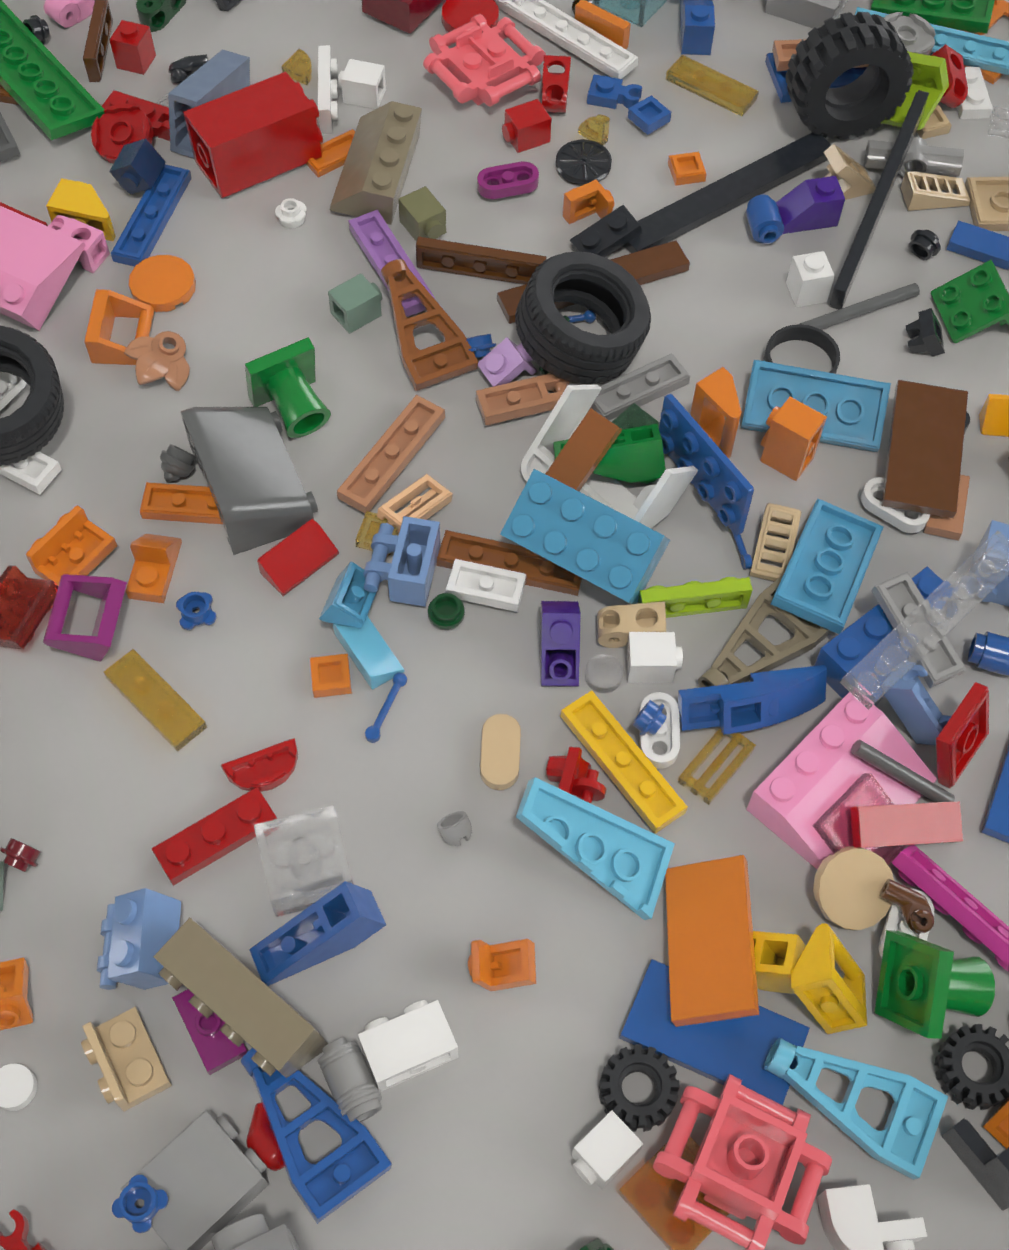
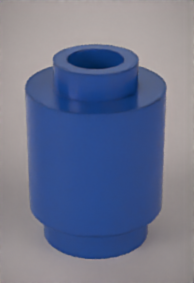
M764 194L757 195L748 202L746 216L753 239L759 243H772L776 241L784 232V225L777 203L770 196Z
M985 632L984 635L975 633L968 652V662L976 663V668L1009 676V637L991 632Z

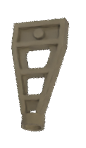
M782 575L759 594L711 668L698 678L699 687L747 682L750 680V673L770 671L812 650L832 631L771 605V601L783 577ZM773 615L794 633V637L779 645H773L758 632V629L767 616ZM745 641L750 642L764 655V657L750 666H746L734 655Z

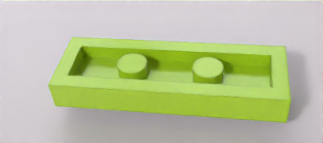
M725 577L719 581L704 583L690 581L683 585L671 587L656 585L646 590H640L638 604L665 602L666 618L745 609L748 607L753 589L750 577L738 579L736 577Z

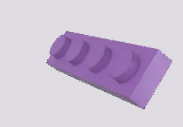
M378 210L348 220L349 230L387 289L388 286L381 274V269L390 261L403 259L408 269L411 270L435 299ZM416 296L401 302L406 317L426 310L420 299Z

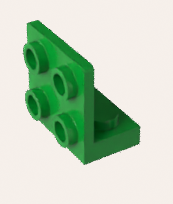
M992 259L931 291L934 302L954 343H958L998 322L1001 326L1006 323L1009 326V293Z

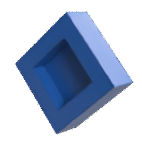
M651 95L628 108V119L648 135L669 123L672 112Z

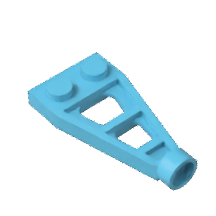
M780 1037L774 1042L764 1064L765 1070L787 1081L871 1157L913 1180L920 1178L948 1099L947 1095L907 1074L795 1046ZM793 1058H796V1067L794 1069L789 1068ZM821 1069L832 1070L848 1077L850 1080L842 1103L835 1102L817 1088L816 1082ZM869 1087L885 1091L894 1100L886 1125L882 1131L872 1128L856 1111L855 1105L863 1088Z

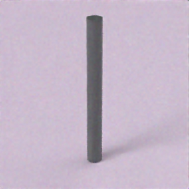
M916 283L800 324L810 325L822 330L918 296L920 289Z

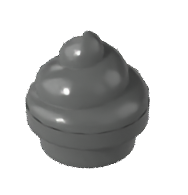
M172 444L169 445L167 451L162 450L160 460L162 461L161 468L165 472V481H175L180 479L181 476H188L195 467L192 464L195 456Z

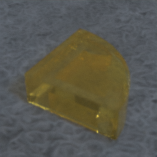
M298 49L282 65V73L286 71L292 79L307 86L312 78V65L309 56L303 50Z
M598 114L596 117H589L580 124L578 133L588 140L604 145L608 142L610 118Z

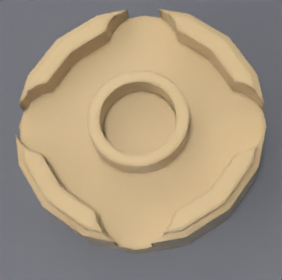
M848 846L840 849L841 851H837L833 855L830 854L822 861L814 878L813 894L815 901L818 902L821 913L827 920L844 929L862 930L874 926L886 916L892 905L891 902L880 897L885 882L888 879L894 881L892 870L882 857L865 848Z

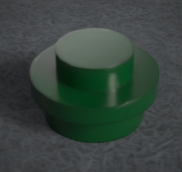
M451 593L437 595L428 606L430 622L441 629H452L458 626L465 616V608L462 601Z

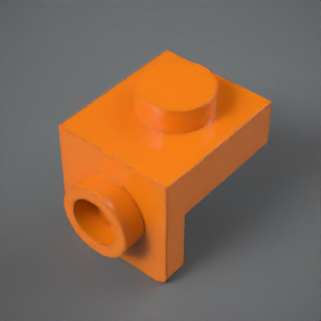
M596 179L564 193L563 217L568 224L594 213H597L602 219L613 211L614 198L611 192L607 189L605 190Z
M528 938L489 945L482 940L472 941L471 955L468 958V969L473 982L489 991L536 984L535 943Z

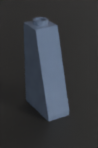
M222 49L168 93L170 151L194 158L183 112L250 86V57Z

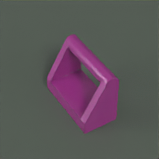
M62 575L43 643L53 648L101 662L111 647L127 582L113 577ZM73 590L101 599L92 636L61 634Z

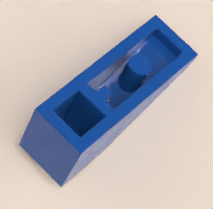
M680 0L681 54L711 55L715 30L713 1Z
M344 881L250 948L249 951L261 981L270 986L355 948L385 927L386 923L371 890Z

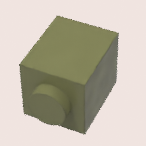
M426 186L398 198L400 223L416 242L418 236L437 239L447 233L446 210Z

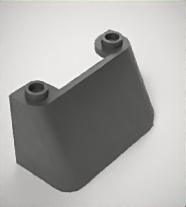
M193 407L181 411L190 448L195 456V460L201 466L217 506L219 517L227 531V539L233 555L286 538L306 522L314 519L313 513L318 512L315 498L311 491L307 493L304 491L279 432L283 431L276 411L270 413L268 407Z

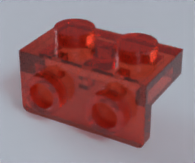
M7 566L0 577L1 647L23 650L27 643L32 640L39 624L46 613L53 607L58 585L53 580L28 578L16 566Z

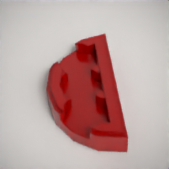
M292 738L221 764V768L228 780L242 790L251 791L258 787L260 792L272 790L286 782L295 770L298 760L296 740Z

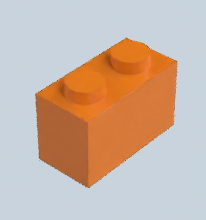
M789 397L781 408L776 406L766 421V425L770 428L765 433L760 444L764 447L761 462L797 481L814 459L827 416L792 397Z

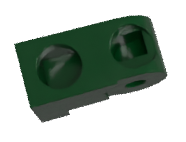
M137 0L136 9L140 24L150 26L151 32L163 29L186 4V0Z

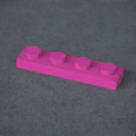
M909 845L902 850L892 862L899 869L898 874L909 885L918 886L930 896L933 906L938 911L955 918L962 925L964 933L978 944L983 943L995 954L996 961L1009 972V926L917 846Z

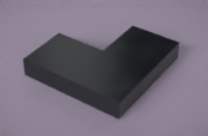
M963 1118L944 1133L942 1138L999 1208L1004 1211L1009 1208V1147L996 1155L970 1122Z

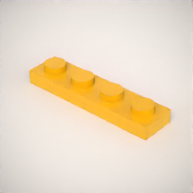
M592 690L561 710L560 717L654 834L686 813L688 806Z

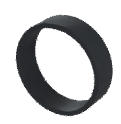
M797 324L783 327L770 337L763 361L773 363L770 352L777 345L786 341L801 340L813 343L823 349L832 362L833 369L829 373L836 374L840 363V350L834 339L823 330L810 325Z

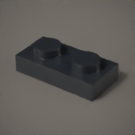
M621 205L571 238L570 242L576 252L594 253L606 257L640 235L642 229L628 209Z

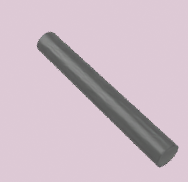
M860 739L853 744L851 748L852 754L934 802H954L955 796L869 744Z

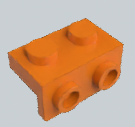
M77 505L69 513L61 516L57 524L45 536L37 539L26 553V556L34 573L58 589L62 575L87 576L117 547L115 538L89 521L84 509Z

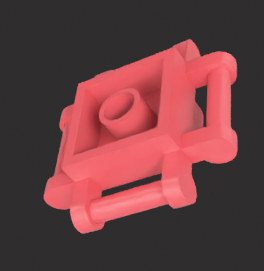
M478 14L472 17L469 23L442 36L437 34L431 37L429 44L434 53L427 55L423 66L429 73L436 74L453 91V97L458 102L466 103L473 100L477 105L485 103L491 107L497 104L500 98L527 84L532 86L540 82L541 75L537 66L544 61L546 53L539 46H534L515 28V23L510 18L504 17L498 22L497 26L490 28L484 16ZM509 38L525 55L521 57L504 39ZM456 43V46H455V47H453V48H451V49L448 47V46H450V45Z
M731 1074L727 1077L719 1098L697 1087H686L680 1099L682 1108L664 1151H660L657 1154L653 1164L654 1170L663 1177L677 1179L685 1183L673 1211V1216L684 1222L689 1218L739 1244L745 1250H764L771 1229L778 1231L780 1236L791 1243L805 1244L810 1229L807 1221L822 1176L828 1175L832 1164V1158L827 1153L805 1142L808 1135L805 1132L811 1114L799 1108L795 1112L741 1085L742 1080ZM704 1113L712 1118L694 1163L691 1164L681 1157L698 1114ZM800 1162L803 1164L805 1171L791 1212L788 1214L781 1209L797 1163ZM699 1191L705 1194V1201L737 1218L745 1219L749 1216L757 1220L754 1229L751 1230L696 1201Z

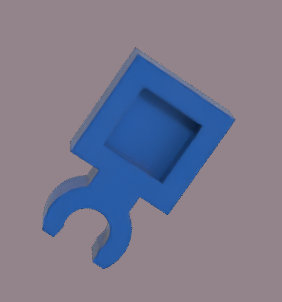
M594 74L587 94V104L616 109L617 104H623L626 108H630L639 103L642 95V86L637 84L622 86L623 79Z

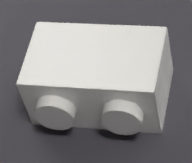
M427 1000L415 1002L404 1009L405 1014L392 1020H388L387 1017L376 1019L364 1027V1032L358 1034L361 1048L379 1093L459 1058L457 1043L438 1000L429 1004Z

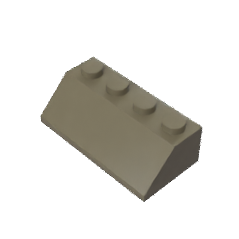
M391 101L360 117L330 205V211L359 217L378 210L385 222L392 225L398 206V198L401 196L419 139L422 108Z
M189 917L154 955V958L164 966L158 974L176 991L182 985L186 986L194 994L188 1002L207 1019L213 1013L220 1017L225 1024L219 1030L235 1045L240 1047L246 1041L257 1052L251 1059L269 1076L278 1070L284 1077L288 1078L322 1053L323 1047L328 1044L311 1024L192 918Z

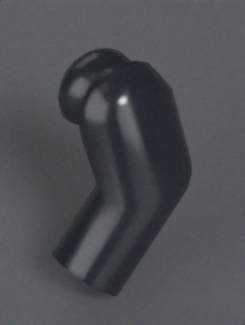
M207 54L186 56L172 62L168 69V72L171 73V80L174 83H182L187 78L186 73L195 72L208 61Z

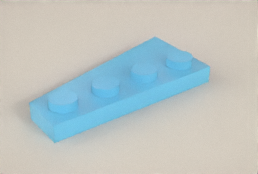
M536 777L530 779L516 818L643 920L652 919L675 843Z

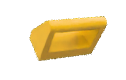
M822 923L815 928L792 971L791 989L827 1035L867 1026L865 975L831 927L826 923ZM835 963L844 973L843 979L835 970Z

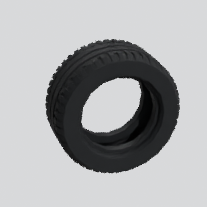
M577 251L555 255L536 267L517 305L515 323L517 334L524 349L541 368L557 378L572 383L594 384L614 379L629 367L649 333L651 312L642 287L622 266L597 254ZM571 302L586 307L603 320L609 327L611 334L597 335L579 329L563 317L554 303Z
M0 325V372H7L20 377L30 386V393L23 405L9 416L0 418V466L18 463L29 456L35 455L36 452L42 450V447L48 444V441L52 440L63 418L64 398L55 363L46 348L37 342L35 338L30 337V335L22 333L18 329Z

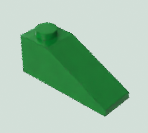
M658 423L622 430L593 473L630 483H651L661 478L666 467ZM569 439L553 442L555 459Z

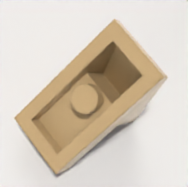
M832 144L824 151L825 156L830 162L827 165L829 173L825 177H837L845 200L872 194L875 191L876 186L865 168L835 144Z

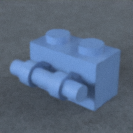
M403 516L399 536L392 535L394 530L392 525L388 523L380 524L379 531L373 536L371 549L373 550L371 561L366 563L363 573L366 578L364 589L368 592H377L380 582L388 580L390 601L426 607L441 546L440 522ZM394 552L392 563H386L387 554Z
M143 888L116 896L115 904L107 906L106 919L101 922L100 932L104 936L103 955L98 957L97 971L101 973L99 985L101 989H116L117 982L143 990L169 984L158 974L164 966L154 958V955L179 929L180 900Z

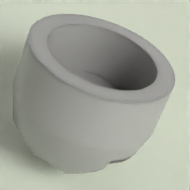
M464 811L451 813L442 818L437 824L442 838L450 845L459 846L461 845L459 839L464 838L468 841L471 837V822Z

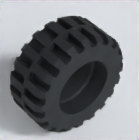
M852 12L840 14V18L835 20L831 17L823 21L824 25L820 28L814 27L808 32L809 37L805 41L802 39L796 47L797 53L792 54L788 63L789 69L786 72L787 90L802 123L814 134H821L823 137L833 139L835 136L838 139H849L850 135L859 137L871 128L875 130L880 127L883 120L886 118L889 120L895 114L897 106L901 107L906 99L905 92H909L912 84L913 64L911 57L895 27L890 22L885 21L884 17L877 14H872L871 16L869 12H857L856 15H853ZM868 65L864 73L850 84L839 88H829L834 80L845 71L856 66Z

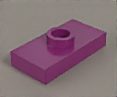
M187 989L175 995L172 999L208 1074L212 1075L241 1059L247 1053L244 1043L238 1047L219 1030L225 1024L220 1017L213 1013L207 1019L188 1002L194 994Z

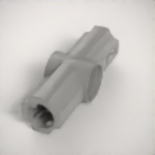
M914 137L899 173L903 178L905 172H921L957 177L962 170L964 149L928 146L923 138ZM868 140L864 167L884 169L895 142Z

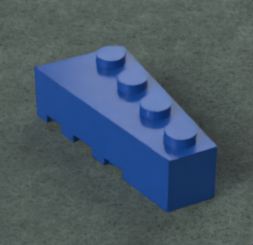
M927 566L915 575L912 580L938 621L955 591ZM878 604L824 645L819 652L814 666H826V683L842 699L853 688L874 706H877L884 697L879 687L900 661H905L908 664L911 656L880 604Z

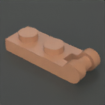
M552 374L541 375L476 390V401L486 426L553 410L567 385H570V382L557 378Z

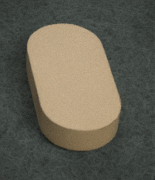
M507 714L491 716L485 721L482 728L480 775L482 781L494 790H505L512 787L519 777L521 728L517 720Z

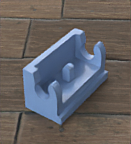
M900 661L879 688L916 744L936 745V738L951 716L942 715L919 680L918 676L925 677L928 675L922 665L907 664L905 661Z

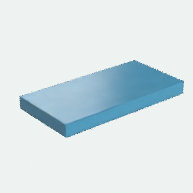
M754 360L741 428L766 433L770 428L766 425V421L772 410L776 406L781 408L787 399L792 397L827 416L819 442L878 452L891 383Z
M817 498L771 601V605L840 634L845 626L884 527Z

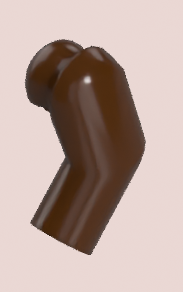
M891 879L885 882L880 897L900 907L904 919L912 931L919 934L930 931L934 926V917L926 897Z

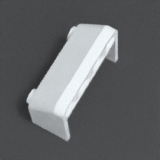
M597 384L567 385L522 460L521 472L526 482L533 469L544 474L547 472L555 460L553 442L570 439L602 389ZM694 466L666 469L657 484L648 485L643 488L638 497L633 495L616 479L592 473L579 492L652 529L671 512L698 472V469Z

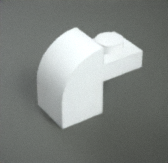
M870 1184L825 1189L817 1196L823 1229L829 1243L835 1250H884V1247L887 1250H915L914 1243L927 1237L923 1217L878 1222Z

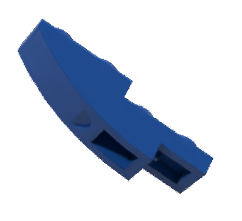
M825 665L750 673V682L678 690L680 728L682 731L720 726L723 735L771 726L802 715L826 701L827 668Z

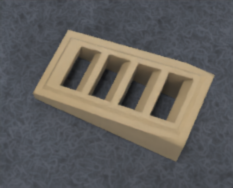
M905 172L900 188L908 211L969 206L970 198L962 178L921 172ZM952 189H956L957 194H953Z
M772 503L766 504L750 576L775 582L784 574L793 554L802 513L799 509ZM767 532L785 536L787 539L767 535ZM764 546L782 550L784 553L764 549ZM761 559L782 563V565L777 567L760 562Z

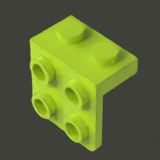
M908 51L913 64L910 90L905 92L906 99L901 107L897 106L895 108V114L889 120L886 118L881 123L902 127L916 92L921 90L929 93L924 114L917 130H921L949 87L946 60L937 56Z

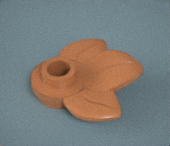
M164 331L155 337H138L132 340L126 347L124 353L128 357L137 360L135 373L139 385L151 383L164 377L170 387L179 391L187 382L190 367L184 358L186 344L179 334ZM163 344H172L175 348L166 349Z

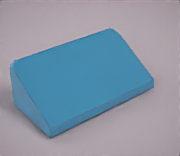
M350 562L337 577L319 617L321 621L361 628L364 625L376 592H368L364 589L366 580L363 575L364 569L354 562Z

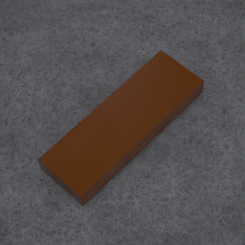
M95 0L83 54L89 82H100L102 79L113 24L108 0Z

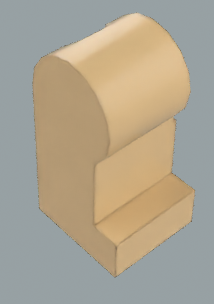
M665 602L615 605L600 609L597 613L598 643L607 648H619L627 645L629 632H666Z

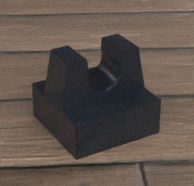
M932 308L918 312L919 319L906 325V331L910 338L918 336L908 341L911 353L930 352L932 357L945 353L942 328Z

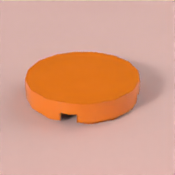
M156 255L144 259L134 267L129 275L128 285L135 300L152 306L154 312H168L176 309L175 305L181 302L184 305L191 299L195 292L196 280L191 266L182 258L172 255Z

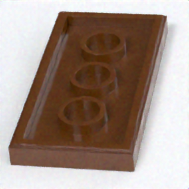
M898 380L895 387L881 506L954 518L957 513L968 391Z

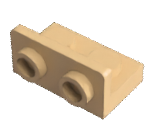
M136 1007L97 1027L91 1022L82 1026L87 1039L81 1041V1045L90 1064L93 1065L98 1062L104 1077L98 1079L97 1082L108 1104L115 1101L125 1112L172 1086Z

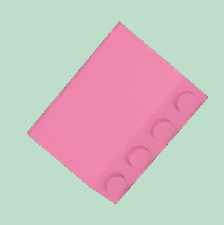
M0 206V313L40 331L86 244Z
M853 688L753 791L746 809L817 870L822 861L830 854L833 855L837 851H841L840 849L848 846L853 847L850 807L915 804L923 796L852 754L851 748L857 740H862L929 781L935 783L937 780L887 716ZM865 847V849H868V850H870V851H872V852H873V850L876 848V847Z

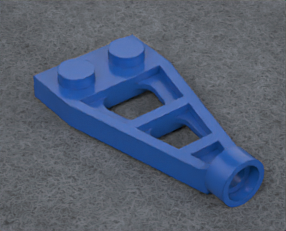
M252 1048L242 1057L241 1063L254 1080L271 1130L277 1141L291 1186L318 1224L389 1171L392 1163L367 1128L357 1119L350 1122L347 1114L342 1116L341 1110L338 1108L339 1105L304 1074L297 1070L286 1078L276 1070L269 1076L251 1059L257 1052ZM294 1086L309 1101L311 1108L293 1121L288 1122L283 1117L275 1097L287 1087ZM322 1121L340 1135L342 1144L317 1164H311L304 1158L298 1136L300 1131L312 1122Z

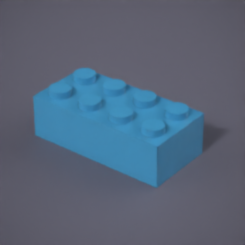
M533 469L500 535L631 604L638 603L640 590L646 588L670 542V539L663 534L536 469Z

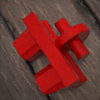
M569 747L567 756H549L546 775L551 782H560L559 789L589 803L605 798L606 787L597 781L599 772L591 769L590 763L581 757V748Z

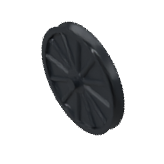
M580 139L568 142L559 149L556 155V168L559 174L566 180L576 184H587L596 179L599 182L611 170L612 158L610 152L602 144L592 140Z

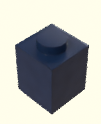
M145 138L124 145L109 172L119 182L120 186L131 195L151 189L166 161Z

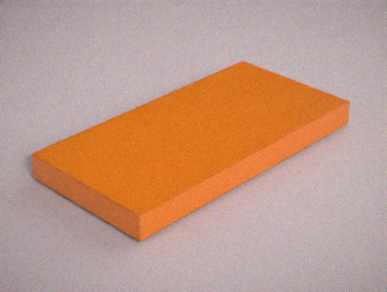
M739 855L667 868L665 879L672 1023L679 1027L759 1015L748 862L745 856Z

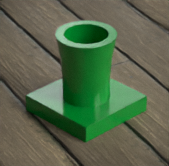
M309 337L245 363L247 391L253 407H258L274 400L289 437L300 438L307 436L327 423L331 412L310 386V384L316 382L315 347Z
M886 930L874 1013L923 1037L942 1039L946 1010L973 1017H980L989 1011L995 997L994 975L987 962L980 957L973 956L953 960L954 951L902 931Z

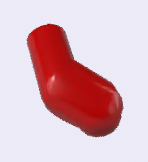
M258 1103L254 1108L246 1144L248 1149L251 1148L267 1168L272 1171H278L285 1166L263 1104Z

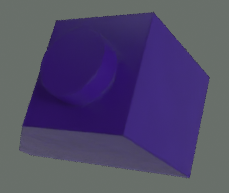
M836 176L805 180L776 202L784 225L783 234L838 226L845 196Z

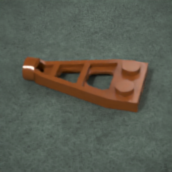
M396 259L384 265L381 269V274L389 289L401 360L415 391L477 369L478 360L474 352L469 351L471 346L465 334L411 270L408 269L403 259ZM416 296L420 299L427 312L407 318L401 302ZM427 324H433L444 336L445 341L419 350L415 345L413 330Z

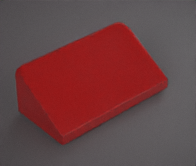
M311 519L259 557L257 562L260 574L284 596L336 557L339 551L321 526L314 519Z

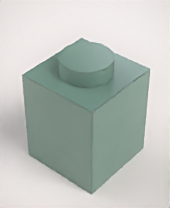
M361 273L328 291L330 312L349 334L382 316V293L375 283H370Z

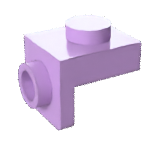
M508 337L478 362V367L493 387L510 383L524 370L531 375L537 372V369L531 363L532 358L526 352L522 343L517 346Z

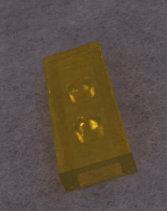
M681 55L666 72L667 81L740 116H743L758 98V90L684 55Z
M134 649L103 672L106 679L177 752L207 728L206 722Z

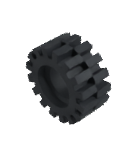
M974 1024L971 1028H968V1025L961 1027L939 1047L938 1052L940 1054L935 1057L934 1065L939 1066V1070L935 1072L936 1079H943L945 1083L941 1089L945 1094L951 1091L955 1095L952 1101L956 1104L962 1101L966 1102L965 1108L973 1110L980 1106V1110H986L993 1105L995 1107L1009 1097V1049L1005 1045L1009 1038L1005 1034L1000 1038L996 1037L997 1029L991 1026L986 1030H982V1024ZM970 1051L980 1052L990 1060L993 1067V1075L989 1082L978 1083L971 1080L965 1074L962 1067V1059L965 1053Z
M634 1045L631 1050L625 1047L620 1049L618 1055L615 1056L613 1054L608 1060L606 1067L604 1066L599 1083L600 1103L605 1106L604 1112L606 1115L612 1110L633 1132H636L637 1128H643V1132L649 1131L653 1126L663 1124L665 1119L670 1116L679 1096L677 1094L680 1084L679 1080H676L675 1077L677 1071L674 1065L670 1067L667 1063L669 1058L664 1053L661 1057L655 1054L656 1049L650 1046L648 1050H643L642 1045ZM641 1072L652 1079L655 1085V1096L650 1102L638 1105L630 1102L625 1097L622 1090V1082L629 1074Z

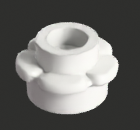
M288 198L276 207L275 214L279 217L280 223L284 227L297 228L304 223L305 211L307 209L303 202Z

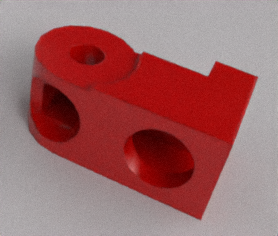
M945 44L930 56L945 58L949 87L940 102L949 108H956L964 102L968 94L963 56Z
M544 55L542 105L547 112L566 113L571 56ZM552 65H560L565 71L563 73H552L548 71V68Z

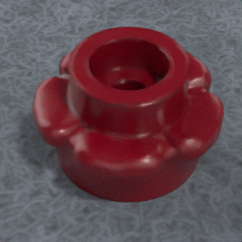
M10 838L6 848H0V851L6 854L3 860L4 863L26 872L29 865L33 867L38 865L36 860L41 851L18 840Z

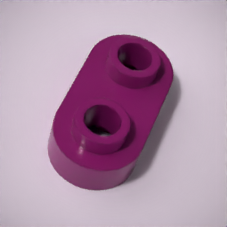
M525 161L488 167L481 170L477 176V190L481 196L488 199H499L530 193L539 184L538 168L534 164Z

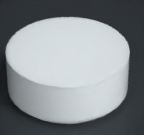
M21 1064L5 1065L0 1068V1107L7 1111H17L25 1108L36 1095V1077L27 1067Z

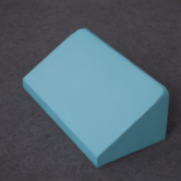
M368 616L361 628L332 623L335 636L372 690L393 679L396 673L405 672Z

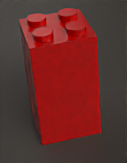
M286 71L183 112L195 162L221 198L308 163L307 161L310 158L316 160L322 157L320 143H323V136L316 119L319 117L318 107L313 99L309 100L304 94L301 84L298 81L294 82Z

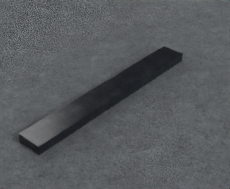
M918 90L913 98L834 286L830 301L831 308L839 310L845 304L924 114L929 96L928 92Z
M812 132L638 220L637 222L641 225L642 233L624 246L630 253L668 243L740 206L753 197L761 195L827 161L828 159L824 151L831 144L821 134L817 135Z

